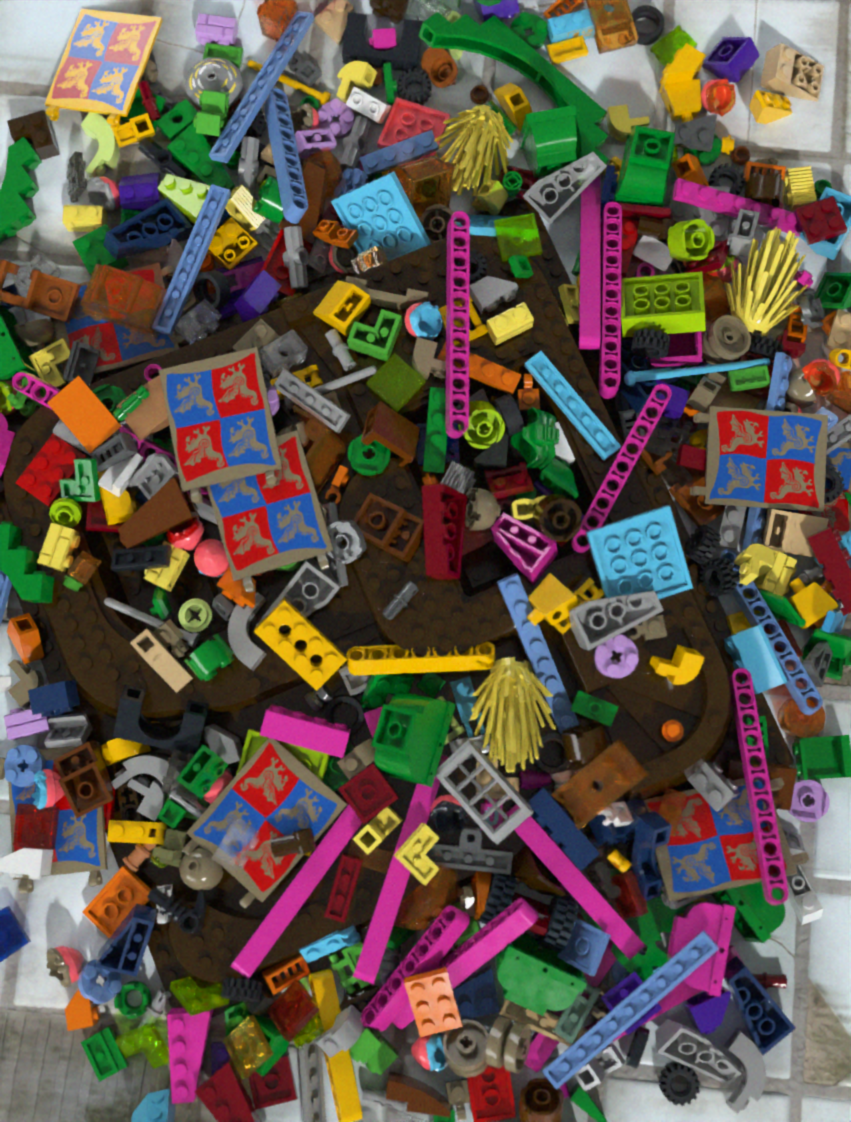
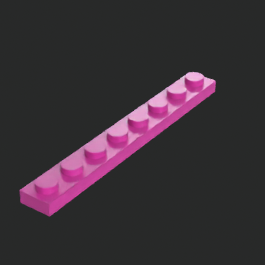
M678 178L674 182L673 200L734 218H738L740 209L760 212L758 225L772 229L777 227V229L780 228L785 233L792 231V233H795V236L800 237L802 230L794 212Z

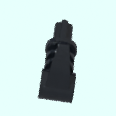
M155 887L148 893V899L161 908L160 913L162 915L168 913V918H174V923H179L180 929L183 932L197 933L203 929L207 910L205 891L199 890L194 909H189L187 906L182 908V902L176 903V896L168 897ZM191 917L196 921L193 929L188 926V921Z

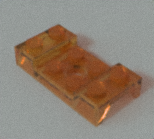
M586 0L595 30L594 39L599 54L636 45L638 35L627 0ZM611 5L614 11L607 12L604 6Z
M618 740L551 795L554 799L565 805L574 817L575 826L579 830L629 789L643 780L648 774L623 742ZM598 779L603 783L602 791L594 789V780Z

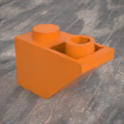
M687 153L672 163L677 178L709 186L696 156Z
M229 566L216 585L223 589L221 593L230 600H233L241 607L246 604L253 609L255 606V591L248 593L244 588L242 579L234 581ZM252 578L254 587L256 589V580Z
M30 613L11 618L7 633L23 663L27 664L44 658L39 631Z
M79 989L65 1008L68 1031L94 1026L99 1022L98 1019L101 1016L99 1006L92 1003L94 1001L88 998L85 999Z

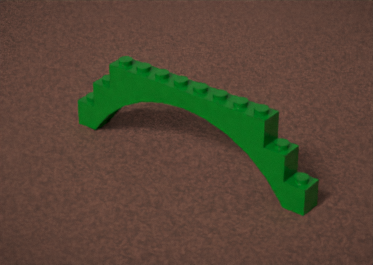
M436 12L422 23L419 37L431 48L459 49L495 59L517 70L535 83L551 99L556 108L575 105L577 111L575 119L577 132L575 152L577 160L594 152L607 165L609 159L599 151L608 137L599 128L607 111L495 15L479 25L469 15L464 14L451 24L439 12Z
M24 137L8 147L6 173L0 189V244L7 238L15 236L23 227L31 225L36 219L24 201L32 198L39 191L34 181L28 175V172L35 170L42 161Z
M2 521L0 525V570L9 578L21 600L33 603H52L54 578L47 576L44 571H36L38 553L30 551V547L21 546L22 528L14 526L13 522Z

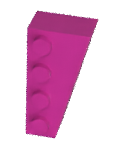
M271 704L266 710L260 735L343 758L351 730L347 729V725L341 723L332 724L320 717H311L302 712L292 711Z
M214 1005L172 1008L167 1014L172 1104L194 1102L197 1097L195 1090L201 1081Z

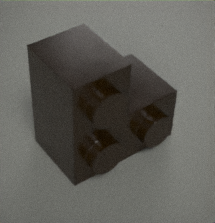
M44 110L7 120L14 142L24 137L30 145L34 144L35 150L42 160L60 155L51 121Z

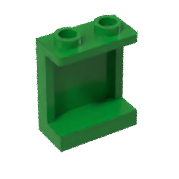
M849 735L794 739L792 753L796 755L794 768L797 769L796 776H798V780L851 777Z

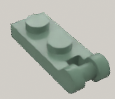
M587 981L584 992L589 994L588 998H583L581 996L582 992H579L574 1002L563 1010L552 1032L572 1044L601 989L596 986L592 987Z

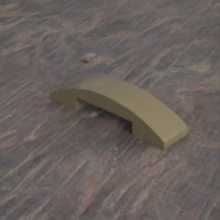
M346 276L347 283L354 284L369 294L371 304L392 309H408L415 303L428 302V292L408 289L406 296L368 289L367 280Z

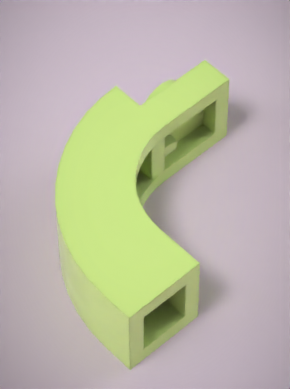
M89 112L81 127L86 135L99 142L98 152L85 170L89 178L104 176L106 168L114 171L119 159V146L106 119L98 113Z

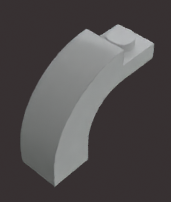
M258 592L255 595V606L253 609L247 605L243 609L237 604L228 624V637L233 652L242 663L253 671L267 655L253 643L249 634L251 620L267 601Z
M145 753L122 763L125 768L115 774L116 779L111 782L113 787L117 789L136 775L146 773L156 777L166 791L170 792L175 787L181 785L176 778L184 768L169 756L159 753Z
M736 1028L724 1046L737 1056L742 1065L741 1082L726 1102L738 1114L740 1110L743 1111L747 1107L750 1096L758 1102L765 1086L766 1070L762 1055L756 1045Z

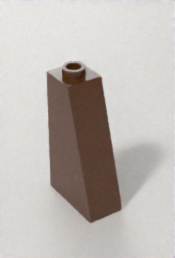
M308 161L302 173L308 209L299 223L293 224L283 217L278 227L284 230L286 227L300 226L303 240L314 245L316 236L313 235V231L323 218L329 172L325 170V165L317 161L314 164Z
M174 477L170 479L118 529L120 541L126 548L137 547L200 516L194 502L191 500L189 491H182L180 478Z

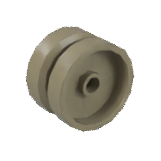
M721 316L706 327V331L701 332L702 356L713 365L735 361L745 354L751 345V335L748 328L735 316Z
M499 1016L492 1025L487 1042V1065L501 1068L505 1065L507 1071L519 1074L525 1065L530 1048V1025L516 1022L513 1025L512 1020Z
M470 1019L462 1020V1027L447 1030L442 1041L445 1061L450 1070L466 1078L479 1075L488 1066L486 1062V1048L489 1034L485 1027L477 1021Z

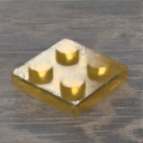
M254 1015L248 1016L223 1040L241 1079L248 1078L273 1055Z

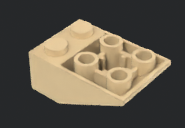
M780 43L766 52L760 86L774 94L817 102L820 95L824 66L784 43Z
M768 508L762 534V545L774 551L816 558L807 538L826 529L829 519Z

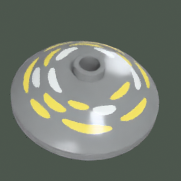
M210 57L197 62L190 69L186 77L185 87L191 102L200 109H202V106L199 105V97L203 90L206 89L230 92L229 107H231L241 95L243 81L238 68L232 62L219 57Z

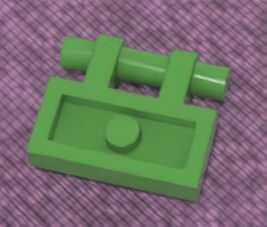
M26 377L22 379V385L24 388L28 385V379ZM44 387L40 390L42 398L46 396V389ZM16 390V396L12 393L7 396L10 405L15 409H19L25 418H30L36 408L43 406V404Z
M361 939L354 946L341 948L344 955L343 958H338L336 952L328 956L331 961L330 966L333 971L337 972L340 978L339 982L348 994L355 991L353 983L358 981L361 988L370 984L353 977L363 948ZM349 964L353 974L347 975L344 966ZM377 972L375 981L380 978V975H379L378 972Z

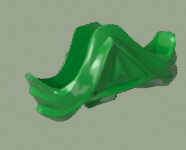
M531 407L526 412L528 417L527 426L522 431L513 434L510 441L511 445L526 460V468L542 469L555 458L554 444L559 442V429L554 428L555 416Z

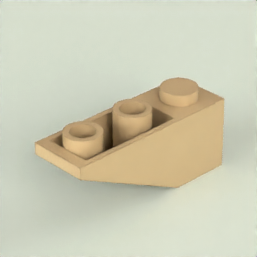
M145 629L131 642V645L176 693L193 679L152 631Z

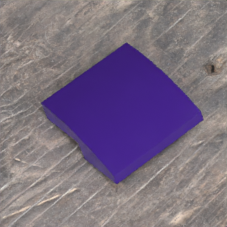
M634 971L600 998L611 1011L643 982ZM658 1002L625 1030L627 1035L631 1034L662 1010Z

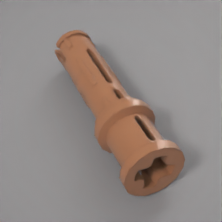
M156 829L152 831L151 837H155ZM137 843L132 853L128 857L123 858V862L130 869L137 872L140 864L146 858L151 857V851L157 844Z

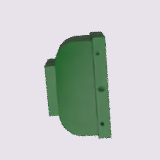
M575 105L526 114L518 141L520 149L523 150L530 171H533L534 178L548 176L577 160L575 152L577 145L575 121L577 111Z
M634 125L631 134L627 136L614 202L655 207L664 206L675 144H673L674 132Z
M1 303L0 381H12L14 375L19 373L20 370L27 371L40 378L29 359V356L33 354L31 348L25 346L22 349L23 344L16 336L14 325L19 323L13 311Z
M396 693L389 705L383 704L371 746L376 748V767L385 772V775L432 787L456 704L411 693Z
M762 881L710 893L717 903H723V900H726V904L736 907L733 925L745 941L765 943L772 937L770 934L784 921V903L779 905L769 904L764 897ZM773 888L772 897L780 900V891Z
M523 932L495 955L499 983L503 987L504 998L541 1016L545 1014L547 1009L560 1011L568 1008L574 1002L578 993L583 992L587 985L584 972L558 958L559 952L546 947L538 949L541 946L538 944L539 940Z

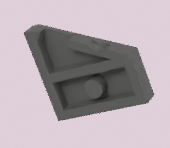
M717 114L677 124L673 144L676 147L711 152Z
M819 641L802 663L815 687L823 686L833 655L827 641Z

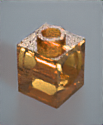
M83 550L67 574L86 584L101 564V561Z

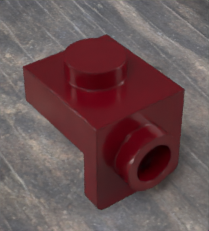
M784 329L780 335L776 336V340L783 346L782 352L790 356L791 359L800 358L805 352L806 344L787 341L788 330Z

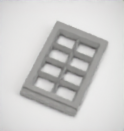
M470 739L437 769L436 777L496 844H499L534 812L531 809L532 807ZM473 754L481 765L470 774L461 763ZM459 767L467 778L456 787L447 776ZM485 768L494 779L482 788L474 777ZM471 781L480 792L469 801L460 790ZM498 782L506 791V794L495 803L486 792ZM484 795L493 806L481 815L473 804ZM511 797L520 808L508 817L500 806ZM497 810L505 821L494 830L485 819Z

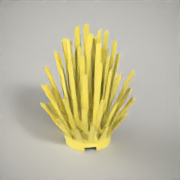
M487 105L475 106L472 110L458 113L459 117L445 120L444 124L455 121L459 122L447 127L446 132L434 140V142L439 141L456 131L440 143L439 149L458 136L446 153L437 161L436 166L438 167L443 162L438 169V174H440L458 149L444 174V177H449L452 172L449 178L450 182H452L450 191H457L458 196L462 194L464 188L469 190L471 184L472 188H474L472 196L477 194L482 170L484 176L483 185L486 182L490 185L493 155L496 176L499 175L497 146L504 173H507L506 166H509L506 146L508 149H511L508 140L512 143L513 140L505 129L501 114L499 112L497 114Z
M777 227L774 230H768L766 239L764 240L763 238L760 252L757 250L758 240L753 238L747 269L745 265L742 267V264L738 263V273L734 272V262L731 261L733 293L731 284L724 282L731 315L740 319L746 325L749 332L759 333L761 336H768L772 327L799 307L791 303L809 286L805 285L800 291H795L791 295L799 285V282L796 280L792 283L791 281L806 255L802 256L799 263L796 262L799 253H796L797 249L795 250L799 238L795 239V233L788 231L785 241H782L780 244L779 237L782 230L780 228L777 229Z
M515 657L502 658L495 661V665L490 669L489 676L472 695L475 697L481 693L471 709L473 714L470 720L477 719L484 705V710L474 734L477 736L490 707L483 748L488 744L490 733H492L489 760L491 761L493 758L494 763L498 757L499 760L501 759V765L503 766L505 764L506 751V771L508 773L515 772L517 762H521L522 769H525L528 749L530 762L533 763L530 734L535 758H539L536 741L539 742L541 747H543L536 714L541 726L544 727L545 724L536 700L551 728L555 730V725L548 714H551V709L538 688L546 697L553 695L533 674L531 664L524 660V663L515 661Z

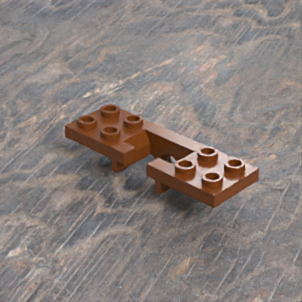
M0 259L1 302L67 323L70 322L81 285L42 273L38 270H32L29 278L31 279V284L26 298L3 291L2 288L7 273L17 275L20 266Z
M660 416L647 441V446H644L640 455L653 472L659 475L667 468L663 462L674 454L676 457L678 456L679 445L688 444L685 441L681 443ZM685 467L694 479L683 487L677 482L668 491L699 528L700 525H707L724 512L725 505L704 504V496L690 495L691 487H705V472Z

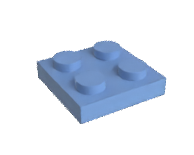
M577 918L567 945L561 953H558L557 957L588 975L595 976L611 935Z

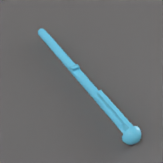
M769 358L714 365L705 364L704 366L673 370L670 367L637 372L628 371L624 376V382L626 385L633 387L635 382L731 371L764 365L769 366L770 360Z

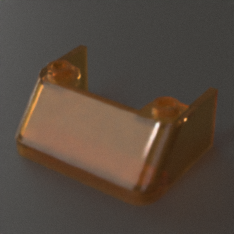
M294 405L292 409L296 418L305 421V434L310 440L314 441L305 458L316 494L318 495L344 456L346 446L344 441L322 421Z

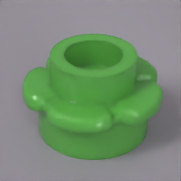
M70 574L69 577L64 576L63 585L77 592L80 587H83V584L80 583L82 581L80 577L74 574Z

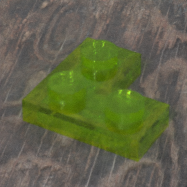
M190 976L171 982L170 990L190 1016L229 1004V999L221 997L222 987L220 984L200 989Z
M153 1022L121 1034L115 1040L125 1058L143 1052L153 1069L170 1063L169 1048Z

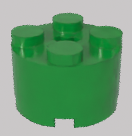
M268 176L265 185H262L259 190L258 196H260V199L256 201L252 211L279 224L284 215L278 182L276 178Z
M219 634L213 636L216 639L215 641L213 639L211 641L207 640L190 655L192 660L190 658L185 659V663L200 681L203 679L205 682L209 681L218 674L217 668L220 666L222 668L226 667L235 659L232 656L234 652Z

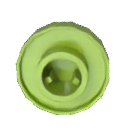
M59 498L51 505L49 515L55 524L69 528L78 524L81 519L82 510L80 505L73 499Z

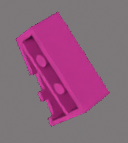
M504 512L491 527L495 543L534 586L558 555L556 541L551 540L546 535Z

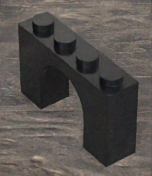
M348 12L342 49L343 64L361 61L369 63L372 67L383 68L384 63H391V71L400 70L408 73L410 68L411 72L414 71V68H417L418 71L422 43L419 33L423 21L404 19L402 37L399 44L391 50L378 51L371 48L366 42L367 14Z
M125 685L120 697L113 737L184 754L195 755L198 752L209 704L188 700L183 721L174 727H160L151 723L141 714L146 689Z

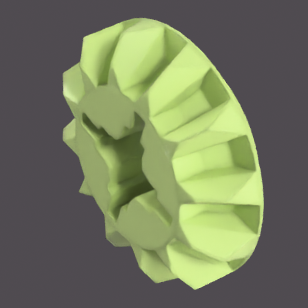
M190 599L179 610V622L187 631L201 632L203 629L208 628L210 621H212V610L205 601ZM190 610L200 611L199 617L201 621L196 619L192 621L193 615Z

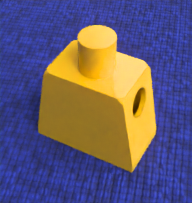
M700 79L665 84L663 86L661 98L672 121L682 120V123L694 120L693 118L699 115L701 109Z
M550 573L529 596L528 600L534 610L526 617L534 626L543 618L551 625H556L569 616L570 610L581 604L576 596Z
M798 577L789 583L795 594L787 600L798 615L806 621L805 626H799L801 630L825 616L829 610H834L839 606L816 582L805 587Z

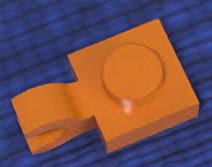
M524 374V389L518 390V408L520 412L527 411L531 407L540 409L539 389L532 388V374Z
M340 465L331 483V488L325 494L326 500H329L331 495H336V505H339L341 502L340 491L342 487L346 488L351 476H349L348 468Z

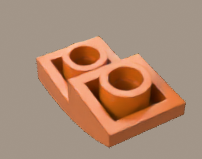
M322 220L313 231V235L332 245L348 249L359 237L357 230L341 228L338 221Z

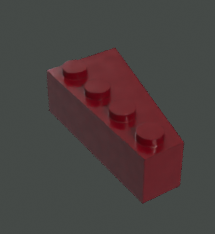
M443 483L422 486L426 575L437 580L460 579L467 495Z
M830 526L809 536L807 539L819 564L823 565L822 570L826 580L833 585L831 588L835 599L841 601L843 608L840 610L844 616L851 613V563L849 561L851 555L847 547H842L840 541L843 539L838 529L834 530Z
M233 1057L195 1090L196 1095L217 1122H261L254 1109L251 1097L248 1095L243 1084V1079L238 1073Z

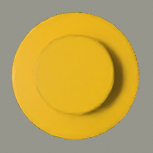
M731 135L722 139V153L730 155V151H734L735 139H731Z

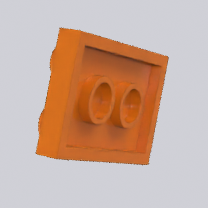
M124 865L82 913L110 938L136 903L146 905L150 899L147 896L151 889L132 870Z
M446 967L404 978V984L420 1037L462 1027V1020Z

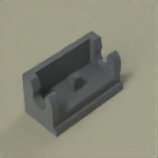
M73 341L63 379L70 383L77 376H80L86 385H90L93 380L100 350L94 349V346Z

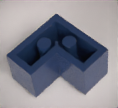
M75 680L62 681L28 690L32 715L41 714L42 718L66 714V712L73 711V706L80 705Z
M643 799L632 800L626 803L634 819L629 825L615 827L613 822L609 825H603L602 822L606 820L603 814L597 815L588 821L598 846L607 844L610 847L619 842L626 844L633 840L632 836L636 833L638 816L649 813Z

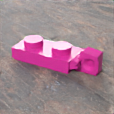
M806 269L802 270V272L797 271L793 277L802 285H809L808 289L814 281L811 279L813 277L812 274Z

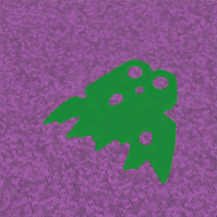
M619 869L600 870L594 875L591 884L603 898L609 897L618 901L621 909L630 916L625 923L647 945L645 955L637 953L631 960L625 956L614 942L611 952L630 974L635 971L642 982H645L654 974L653 966L662 967L669 961L667 954L656 946V941L662 940V932L672 931L674 915L684 913L693 901L679 908L670 909L669 906H665L660 894L659 897L642 903H632L630 898L633 892L627 887L630 869H627L624 873ZM601 879H611L613 887L610 891L601 890L599 886ZM581 906L580 911L584 920L602 930Z

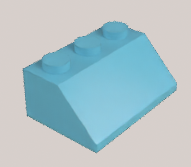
M826 187L819 200L834 196L846 224L847 232L808 246L816 254L834 260L851 230V196ZM801 232L800 237L807 244L803 232Z
M761 624L744 629L723 639L725 649L734 661V669L745 668L750 672L754 694L788 682ZM741 677V678H742V684H744V683H745V680H744L743 677Z
M170 1089L148 1093L132 1113L131 1122H175L176 1107L175 1104H172Z

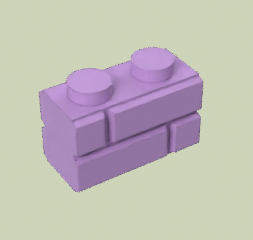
M198 14L195 29L198 42L204 46L206 43L228 46L236 45L238 34L236 18Z
M330 128L300 130L295 133L299 159L327 157L337 145Z
M31 705L30 709L24 711L22 708L10 710V714L4 715L8 739L17 740L50 732L52 730L48 722L50 716L42 718L41 714L32 715Z

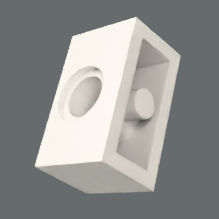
M357 87L353 88L346 103L347 106L380 124L386 123L393 107Z

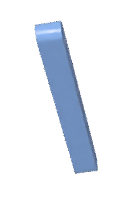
M273 88L264 103V110L283 215L289 222L297 224L308 209V200L288 98L285 92L278 88Z
M732 549L723 550L719 557L728 558L731 564L734 565L733 571H737L735 575L740 577V566L734 564L738 554ZM735 581L737 587H734L735 590L732 591V594L751 627L761 624L763 630L767 627L772 631V634H767L766 632L765 634L788 681L784 684L803 714L813 715L823 704L821 695L755 583L752 581L745 586L739 583V581ZM743 593H749L752 598H746ZM753 610L760 611L762 616L755 615ZM774 645L780 646L783 652L776 651ZM785 663L791 664L793 671L788 670L785 667ZM795 682H801L804 685V689L798 688ZM806 700L813 701L815 708L809 707Z

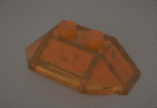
M440 865L438 867L439 870L426 886L421 883L400 904L393 927L421 932L433 923L447 906L452 905L458 899L456 873L454 870Z

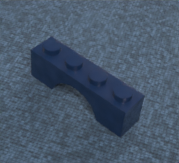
M656 811L638 816L627 886L643 902L659 897L661 894L663 879L656 865L655 850L656 847L669 843L672 825Z

